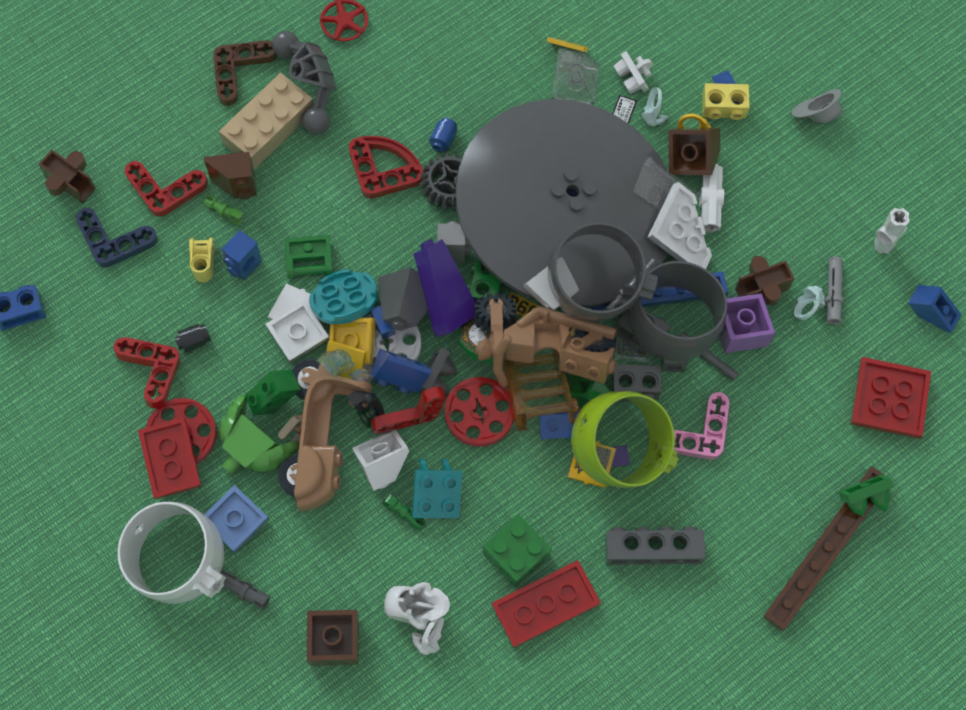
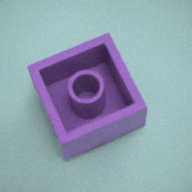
M762 293L728 298L726 320L722 333L719 334L724 352L730 353L768 347L775 335V331Z

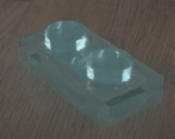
M339 349L323 353L317 360L334 377L350 372L355 366L351 361V356L344 350Z

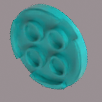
M352 269L340 270L327 275L319 281L320 284L313 293H310L309 303L315 317L322 322L328 324L350 323L363 317L374 307L378 298V289L375 280L368 273L352 272Z

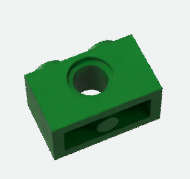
M292 369L270 371L245 395L247 396L246 400L253 416L274 414L297 394L301 388Z

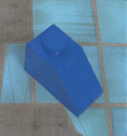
M918 285L908 303L918 317L952 333L961 316V313L944 290L937 286Z

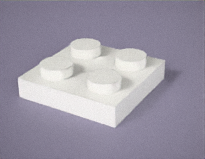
M305 300L265 324L290 363L329 340L328 334Z

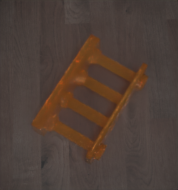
M553 349L551 354L534 356L532 363L503 360V368L509 381L508 390L518 431L527 430V420L534 416L567 412L569 422H575L574 413L578 412L576 398L572 399L565 372H559L558 352ZM553 362L556 368L554 370L521 374V372L517 373L516 371L520 367ZM559 379L560 386L527 391L520 389V386H523L524 383ZM563 395L564 399L562 403L536 407L524 406V403L531 399Z

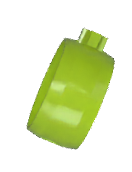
M631 391L604 393L586 403L574 421L571 435L574 457L580 468L589 477L601 484L619 488H635L654 481L663 472L670 473L676 467L679 458H677L678 451L674 450L675 433L672 421L666 410L656 400L644 394ZM625 398L635 404L645 417L649 430V446L639 468L630 476L616 480L606 472L600 463L596 451L595 438L599 421L604 412L616 401Z

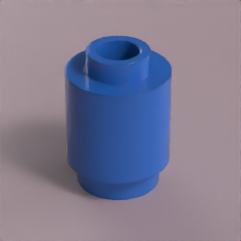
M442 118L441 121L437 122L429 139V143L434 150L443 152L450 149L457 134L456 122L449 118Z

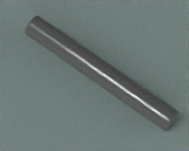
M685 332L680 335V337H690ZM709 350L701 355V357L734 381L739 373Z

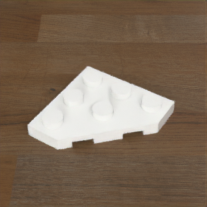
M677 182L672 185L648 238L678 261L690 262L706 269L712 254L710 247L707 248L703 236L706 232L702 218L698 217L695 204H697L695 194Z

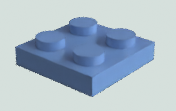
M235 485L204 514L218 529L223 543L234 553L269 520L268 516Z

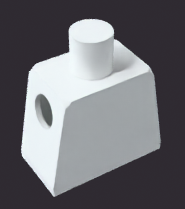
M562 257L558 258V279L565 293L571 298L579 291V288ZM548 267L523 285L545 308L554 310L560 306L565 314L571 315L557 302L551 291L548 281Z

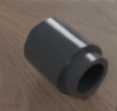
M195 324L177 331L179 336L174 337L179 350L184 349L185 353L203 347L207 342L211 341L205 324Z

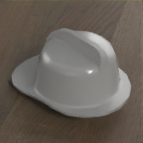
M834 89L797 105L791 114L796 118L809 116L814 122L828 123L843 114V109L839 102L842 92L840 89Z

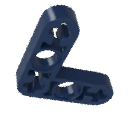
M83 208L76 215L77 223L93 257L101 267H110L155 246L158 240L157 234L152 227L142 226L109 241L93 209ZM85 216H89L93 227H88ZM94 233L102 234V238L98 242L90 241V237ZM148 234L150 240L146 241L143 235ZM134 238L137 239V241H138V243H139L138 246H136V243H135V241H134ZM124 242H130L132 247L128 251H121L120 245ZM115 247L118 255H115L112 248ZM104 252L108 256L106 260L102 258V253Z

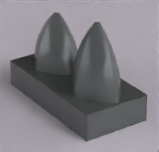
M443 347L434 351L427 364L432 369L431 374L418 393L422 394L423 391L429 388L440 386L445 397L449 395L450 391L438 374L450 376L457 373L455 364L448 357L450 351Z

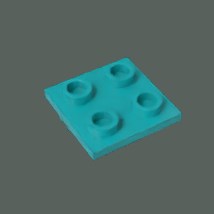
M419 459L420 467H418V470H415L412 517L459 518L463 471L452 470L448 459L441 460L443 464L441 470H429L425 459Z

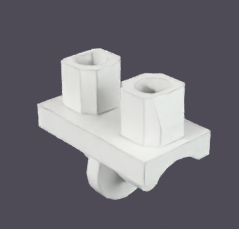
M627 51L622 53L623 59L616 63L614 68L620 77L632 72L633 76L623 82L629 93L632 94L640 89L643 92L649 90L641 74L644 73L646 77L651 75L649 69L653 65L650 59L643 60L639 56L636 58L638 64L635 66Z

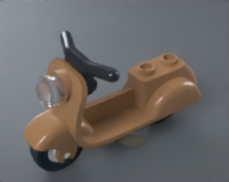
M326 355L323 356L321 361L316 359L302 360L292 369L301 388L295 395L305 400L303 415L293 416L278 433V437L284 440L294 428L297 432L289 442L298 440L299 453L298 455H292L283 462L278 472V479L282 489L290 496L295 497L297 508L301 512L313 510L324 505L340 489L341 478L338 473L339 466L341 467L343 464V454L337 446H328L332 402L335 395L349 396V404L359 412H363L366 409H374L376 416L385 414L381 401L371 390L372 384L370 382L373 380V376L369 374V371L356 369L349 374V379L341 377L334 363Z

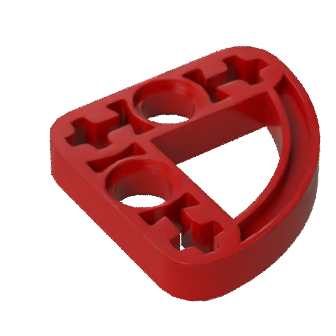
M362 136L350 141L349 154L361 192L366 198H376L420 185L422 181L421 174L423 173L422 166L416 156L401 143L381 136ZM356 146L362 148L363 157L359 158ZM370 149H381L391 152L404 160L407 165L377 173ZM369 164L371 169L368 172H361L359 166ZM411 172H414L417 175L416 179H413V177L410 176ZM402 174H404L405 182H402ZM389 177H396L399 181L396 185L391 186L386 183V180ZM380 180H382L384 188H381ZM368 184H372L374 190L370 191Z

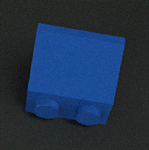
M380 348L370 375L376 379L375 383L388 387L390 383L398 386L397 390L410 394L411 391L419 392L430 376L432 369L422 362Z

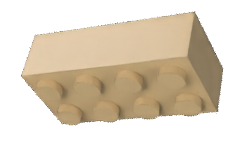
M280 72L219 131L222 143L233 153L249 152L255 170L302 124L304 113L309 108L314 107L313 98Z

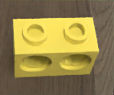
M705 83L702 92V117H709L710 119L731 118L733 120L747 117L750 108L749 84ZM711 101H716L719 104H713Z

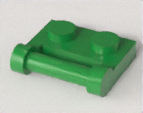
M330 235L284 238L287 279L314 274H326L327 276L333 273ZM325 259L324 265L294 267L293 263Z

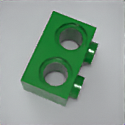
M479 259L472 264L471 275H474L472 283L468 282L467 284L475 303L483 296L477 293L478 290L484 289L491 293L492 296H495V293H500L502 282L492 273L484 274L482 272L487 268Z

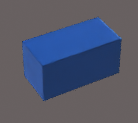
M381 306L370 310L372 318L376 319L375 325L382 340L396 334L395 329L383 321Z

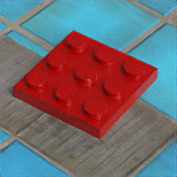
M862 357L859 364L851 425L921 439L924 430L931 371Z

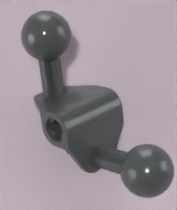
M281 31L274 36L272 49L280 58H292L289 68L290 77L319 86L314 107L309 108L304 113L302 124L308 133L321 135L330 126V116L325 109L330 89L336 91L337 88L335 87L333 71H331L327 57L323 54L319 45L310 42H300L294 33Z

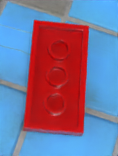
M578 560L491 603L513 648L601 604Z

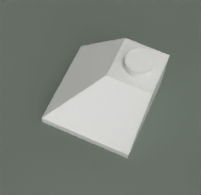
M396 430L383 433L352 448L373 491L385 488L390 483L396 481L409 453L408 447Z

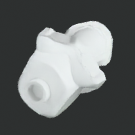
M427 582L416 584L413 587L394 586L388 590L384 600L385 614L389 618L410 623L419 630H425L428 621H434L444 616L450 607L448 597L438 588L431 590V585Z

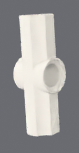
M718 164L715 165L712 175H703L699 197V207H701L705 232L710 233L720 231L721 209L724 204V189H722L723 167Z
M894 208L889 213L883 226L876 232L874 249L879 254H889L899 238L907 231V225L910 220L909 213L904 208Z

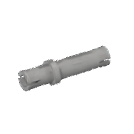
M831 257L828 259V296L825 298V304L828 305L827 323L837 325L842 322L841 305L844 304V298L842 297L843 260L840 257Z

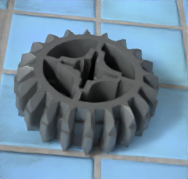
M446 152L444 158L437 155L436 161L430 159L429 166L425 165L424 173L421 174L422 181L420 186L424 189L423 196L428 197L429 204L435 202L436 209L443 205L444 211L448 207H452L453 211L456 210V179L463 156L458 158L456 152L453 157H449V154ZM442 172V177L437 179V182L432 183L436 175Z

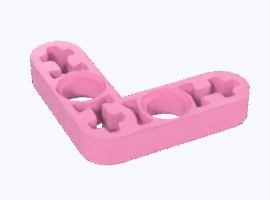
M716 392L709 397L706 406L703 434L674 430L675 441L677 437H680L678 448L674 446V450L678 451L677 454L715 460L722 454L729 410V399L724 393ZM716 399H719L720 404H723L719 409V414H714L716 410V404H714ZM713 420L720 422L722 429L720 431H712L709 427V422ZM692 439L695 442V448L692 450L684 448L683 440ZM700 441H703L702 446H706V447H702V450H701V451H698L699 446H700ZM710 443H714L715 448H718L714 453H711L710 448H707Z

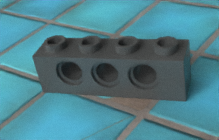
M623 527L611 528V531H607L605 535L606 565L703 564L706 559L704 530H697V527H684L683 530H673L672 527H661L659 530L637 527L635 531H625ZM655 540L660 543L661 548L653 550L648 542ZM626 541H633L637 548L629 550L625 547L624 543ZM673 541H682L685 548L682 550L676 549L673 546Z

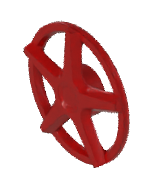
M335 0L323 9L320 16V25L323 32L331 39L342 42L351 41L361 36L366 30L368 15L365 7L354 0ZM343 4L354 5L357 9L346 12ZM336 5L338 14L336 16H325L327 11ZM361 13L364 15L363 28L353 21ZM324 22L336 23L337 27L334 36L326 30ZM352 29L358 33L349 38H340L343 30Z

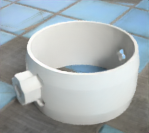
M159 502L149 505L130 519L121 534L118 544L119 566L125 579L140 594L158 602L176 604L194 600L203 594L212 598L224 586L226 577L220 573L224 562L222 537L214 523L206 515L193 507L178 502ZM181 514L194 515L202 527L205 539L204 555L198 570L189 581L179 588L163 593H153L144 582L139 566L140 552L145 538L157 524L169 517Z

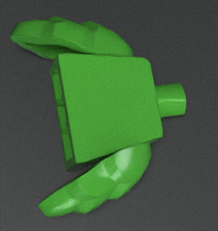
M240 395L228 407L226 416L221 420L220 437L223 442L222 448L230 454L221 466L230 474H233L240 465L250 471L268 472L275 470L287 458L296 453L299 448V442L295 440L278 445L245 416L247 396Z

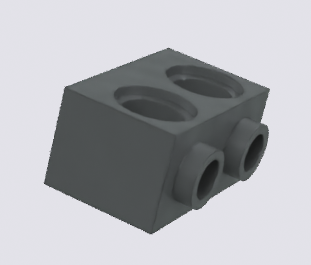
M616 364L615 371L612 374V391L638 392L654 400H659L661 394V366ZM625 380L628 381L631 386L622 387L619 384V382ZM649 381L654 387L646 388L642 383ZM623 398V399H620L619 401L627 402V401H629V400Z

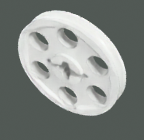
M369 314L364 318H372V316ZM417 326L403 331L395 330L396 334L387 338L390 343L389 352L417 361L421 352V336ZM378 329L375 331L373 361L376 359L380 348L386 350L385 346L381 345L384 344L385 339L382 340ZM407 335H412L416 338V341L412 345H406L403 342V338ZM364 365L365 371L371 374L372 365Z

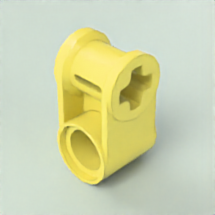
M210 237L209 240L190 238V268L193 276L198 282H207L211 280L214 274V238ZM199 267H206L204 270H197Z

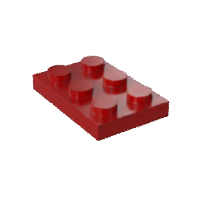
M184 417L138 430L155 500L202 487L187 422Z

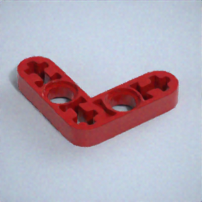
M132 161L125 167L128 181L155 216H164L203 192L208 186L205 173L200 170H193L161 190L141 162ZM134 169L136 171H139V174L142 179L138 180L137 176L134 173H132V171ZM195 178H197L198 180L201 181V183H200V184H197L196 182L194 183L193 180H194ZM150 184L153 186V190L150 193H143L141 191L142 187ZM185 184H188V187L191 189L190 191H188ZM176 189L184 190V195L179 198L173 197L172 193ZM155 197L161 204H163L162 208H159L158 206L156 207L155 201L153 200Z
M128 337L117 339L113 348L115 356L119 360L153 367L144 390V399L146 405L150 408L162 407L167 400L180 365L178 350L172 346ZM144 350L153 351L150 357L141 356ZM169 356H173V358H170L169 361H166V359L169 358ZM161 373L169 376L165 381H158L156 379L157 375ZM156 388H158L159 396H156L155 399H151V397L155 396Z
M432 387L423 391L417 407L373 418L370 421L373 432L375 434L385 433L437 419L446 400L442 387Z

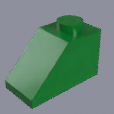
M565 374L555 394L583 408L593 398L611 391L603 383L581 376Z

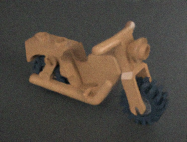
M488 293L487 298L483 295L480 300L476 301L474 323H476L477 328L481 327L483 333L488 330L489 339L484 338L483 341L478 342L475 354L478 355L479 361L493 357V372L502 387H506L509 384L503 371V358L510 361L532 363L535 353L547 348L558 352L559 372H568L605 384L608 375L614 373L617 361L613 360L617 342L616 328L540 306L534 308L516 323L517 307L511 297L507 299L505 294L500 297L499 293H495V296ZM569 327L576 328L574 336L570 335Z

